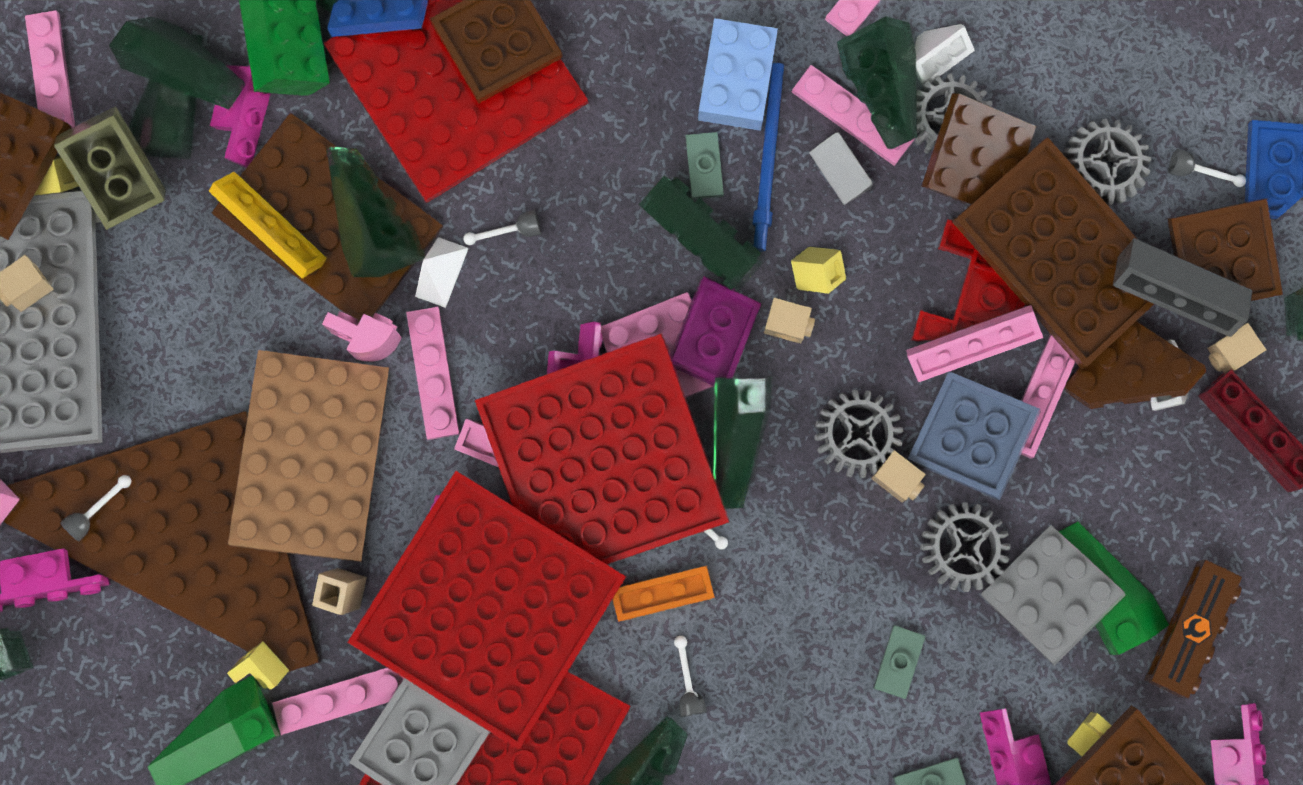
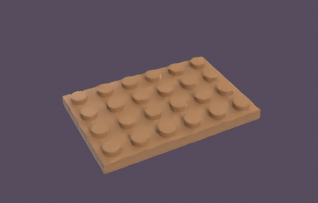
M258 350L229 533V546L362 562L389 375L388 367Z

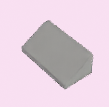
M839 132L834 133L809 152L844 206L872 188L873 183Z

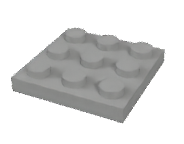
M1052 525L993 584L981 593V596L1054 666L1126 596L1119 586Z
M404 678L349 763L382 785H457L490 732Z

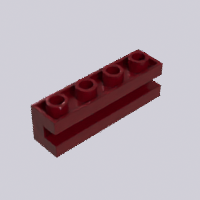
M1232 369L1217 377L1198 397L1287 492L1300 490L1303 487V445Z

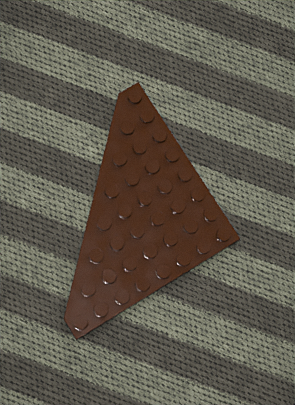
M244 411L7 485L20 500L4 519V523L55 550L63 548L68 550V557L247 652L263 641L287 667L289 672L320 663L289 553L228 545L248 412ZM120 476H129L131 478V485L128 488H122L89 518V531L79 542L62 527L60 522L66 516L72 513L85 514L118 484Z

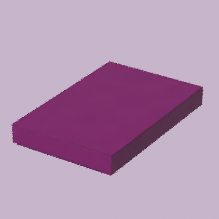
M703 276L670 354L675 369L720 390H728L762 303Z

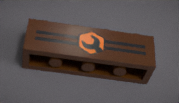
M1208 560L1196 562L1144 681L1180 698L1189 699L1190 694L1194 695L1197 692L1202 681V677L1199 676L1204 664L1207 665L1215 652V647L1212 646L1217 634L1220 635L1228 623V616H1226L1228 608L1240 596L1242 587L1239 586L1242 579L1241 576Z

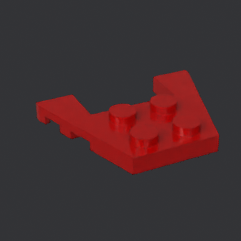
M947 219L938 249L969 258V265L953 319L920 311L911 338L915 342L933 341L1024 308L1025 305L952 223V220Z

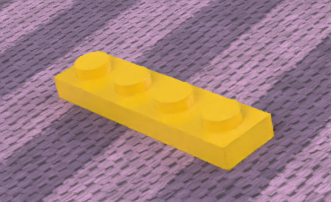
M232 172L212 183L209 192L301 278L306 277L323 266L327 258L238 174Z

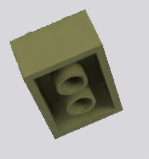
M116 106L56 137L54 147L106 230L165 201V187Z

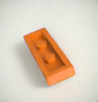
M707 566L622 586L613 597V603L618 622L715 597Z

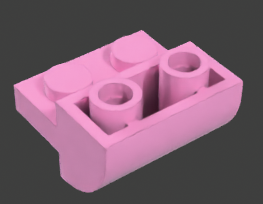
M339 311L337 316L328 312L322 323L333 335L350 342L347 351L355 359L364 362H374L386 358L397 348L402 338L396 331L397 326L392 324L393 321L377 313L374 314L373 318L363 314L358 323L357 319Z

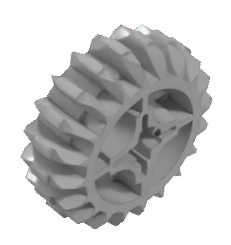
M951 73L947 75L945 83L938 75L934 78L933 84L928 81L924 82L922 86L923 91L916 90L914 93L916 101H911L908 106L912 113L908 114L907 121L916 123L909 128L910 134L920 133L915 140L916 145H920L924 141L928 143L924 149L925 153L928 154L932 147L934 148L938 137L930 126L941 128L952 93L962 94L990 107L993 105L992 101H982L987 92L986 90H980L977 93L975 91L976 81L971 82L970 86L964 84L966 77L963 75L959 78L958 82H954V76ZM945 95L943 107L934 108L933 111H926V106L932 99Z
M1106 118L1101 120L1099 126L1095 121H1091L1087 125V129L1080 127L1076 132L1077 137L1072 136L1069 139L1068 143L1071 147L1066 148L1063 155L1069 158L1068 161L1101 198L1104 197L1105 203L1111 206L1114 203V199L1121 204L1126 201V195L1133 198L1137 194L1136 188L1141 189L1146 184L1142 177H1147L1150 174V169L1145 167V165L1151 162L1152 157L1142 155L1148 150V145L1138 144L1142 134L1138 133L1134 137L1129 134L1132 131V125H1128L1122 130L1120 129V120H1116L1110 127ZM1100 139L1098 153L1091 154L1089 158H1083L1085 146L1094 140ZM1114 142L1121 145L1127 153L1118 151ZM1104 156L1106 157L1107 162L1113 163L1110 168L1108 167L1107 162L1101 161ZM1131 166L1127 181L1114 185L1117 170ZM1087 171L1095 172L1099 176L1100 183L1094 180Z
M852 390L850 401L844 392L840 393L839 401L841 405L833 399L829 400L828 406L833 412L822 409L819 414L827 421H817L815 423L816 428L824 430V433L814 436L815 441L825 440V445L817 449L818 453H824L828 450L831 454L824 460V463L828 465L834 459L837 460L839 463L835 466L834 471L839 473L845 465L848 467L846 476L849 478L853 476L855 468H858L860 478L866 477L867 467L875 475L879 470L876 463L882 466L887 460L885 456L891 455L894 451L891 446L900 447L903 443L902 440L893 438V435L903 432V427L892 426V423L900 419L899 414L889 417L887 413L892 410L893 405L889 403L884 409L881 408L879 405L883 401V396L879 395L874 402H871V391L868 390L865 391L862 400L859 399L858 390ZM862 408L872 412L873 415L867 420L860 421L852 415L849 416L845 410ZM836 417L842 422L841 425L846 431L845 439L838 446L835 445L832 434ZM880 421L885 431V440L881 451L877 448V443L872 437V430ZM869 423L871 424L863 435L867 437L865 441L859 438L847 444L854 431H851L852 427L858 430L861 427L864 428ZM852 447H860L873 458L855 460L845 456L844 453Z
M967 502L961 503L960 513H958L956 506L951 504L948 506L949 517L944 511H937L936 515L940 523L933 519L928 520L927 524L934 532L923 531L921 535L931 540L930 544L920 545V550H930L931 553L930 556L922 558V562L929 563L933 561L935 566L930 568L928 573L933 575L940 571L942 574L937 581L939 584H944L950 578L949 589L956 590L959 581L961 582L963 592L970 591L971 581L976 590L983 589L981 578L986 583L993 584L995 581L990 572L992 571L997 575H1002L1004 572L997 565V562H1009L1007 556L1000 555L1001 551L1011 549L1010 544H1001L1000 542L1001 538L1009 535L1008 532H997L996 528L1002 524L1001 519L992 523L989 522L993 515L991 510H987L983 516H980L981 505L979 504L974 505L971 513H969ZM968 520L978 524L982 529L973 535L964 533L961 528H957L953 522ZM946 529L949 533L948 536L952 542V547L942 558L940 538ZM989 537L991 553L985 565L982 562L983 558L979 552V547ZM960 538H963L964 542L978 538L969 548L971 556H968L967 552L953 557L962 546ZM958 559H963L970 566H973L977 573L971 575L961 574L948 566Z

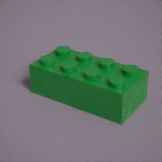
M239 0L254 92L306 96L330 84L316 0Z

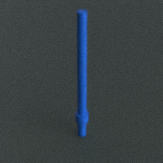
M772 63L758 204L757 210L753 212L752 225L755 226L753 250L760 252L766 251L768 227L772 226L773 213L770 212L784 73V64Z

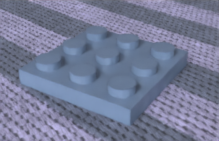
M949 371L910 452L908 460L911 463L1000 501L1041 412L1040 408Z

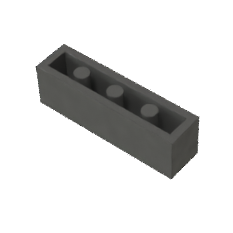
M1135 238L1118 256L1113 286L1229 337H1232L1249 319L1252 297L1251 289Z

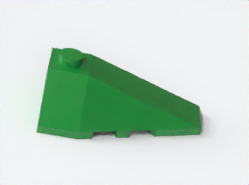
M1079 522L1058 531L1125 592L1126 596L1095 625L1110 655H1120L1146 642L1169 626L1154 595Z
M250 676L223 690L149 764L148 769L156 785H186L281 736L278 724L256 679Z

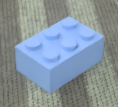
M714 18L698 121L761 131L778 28Z

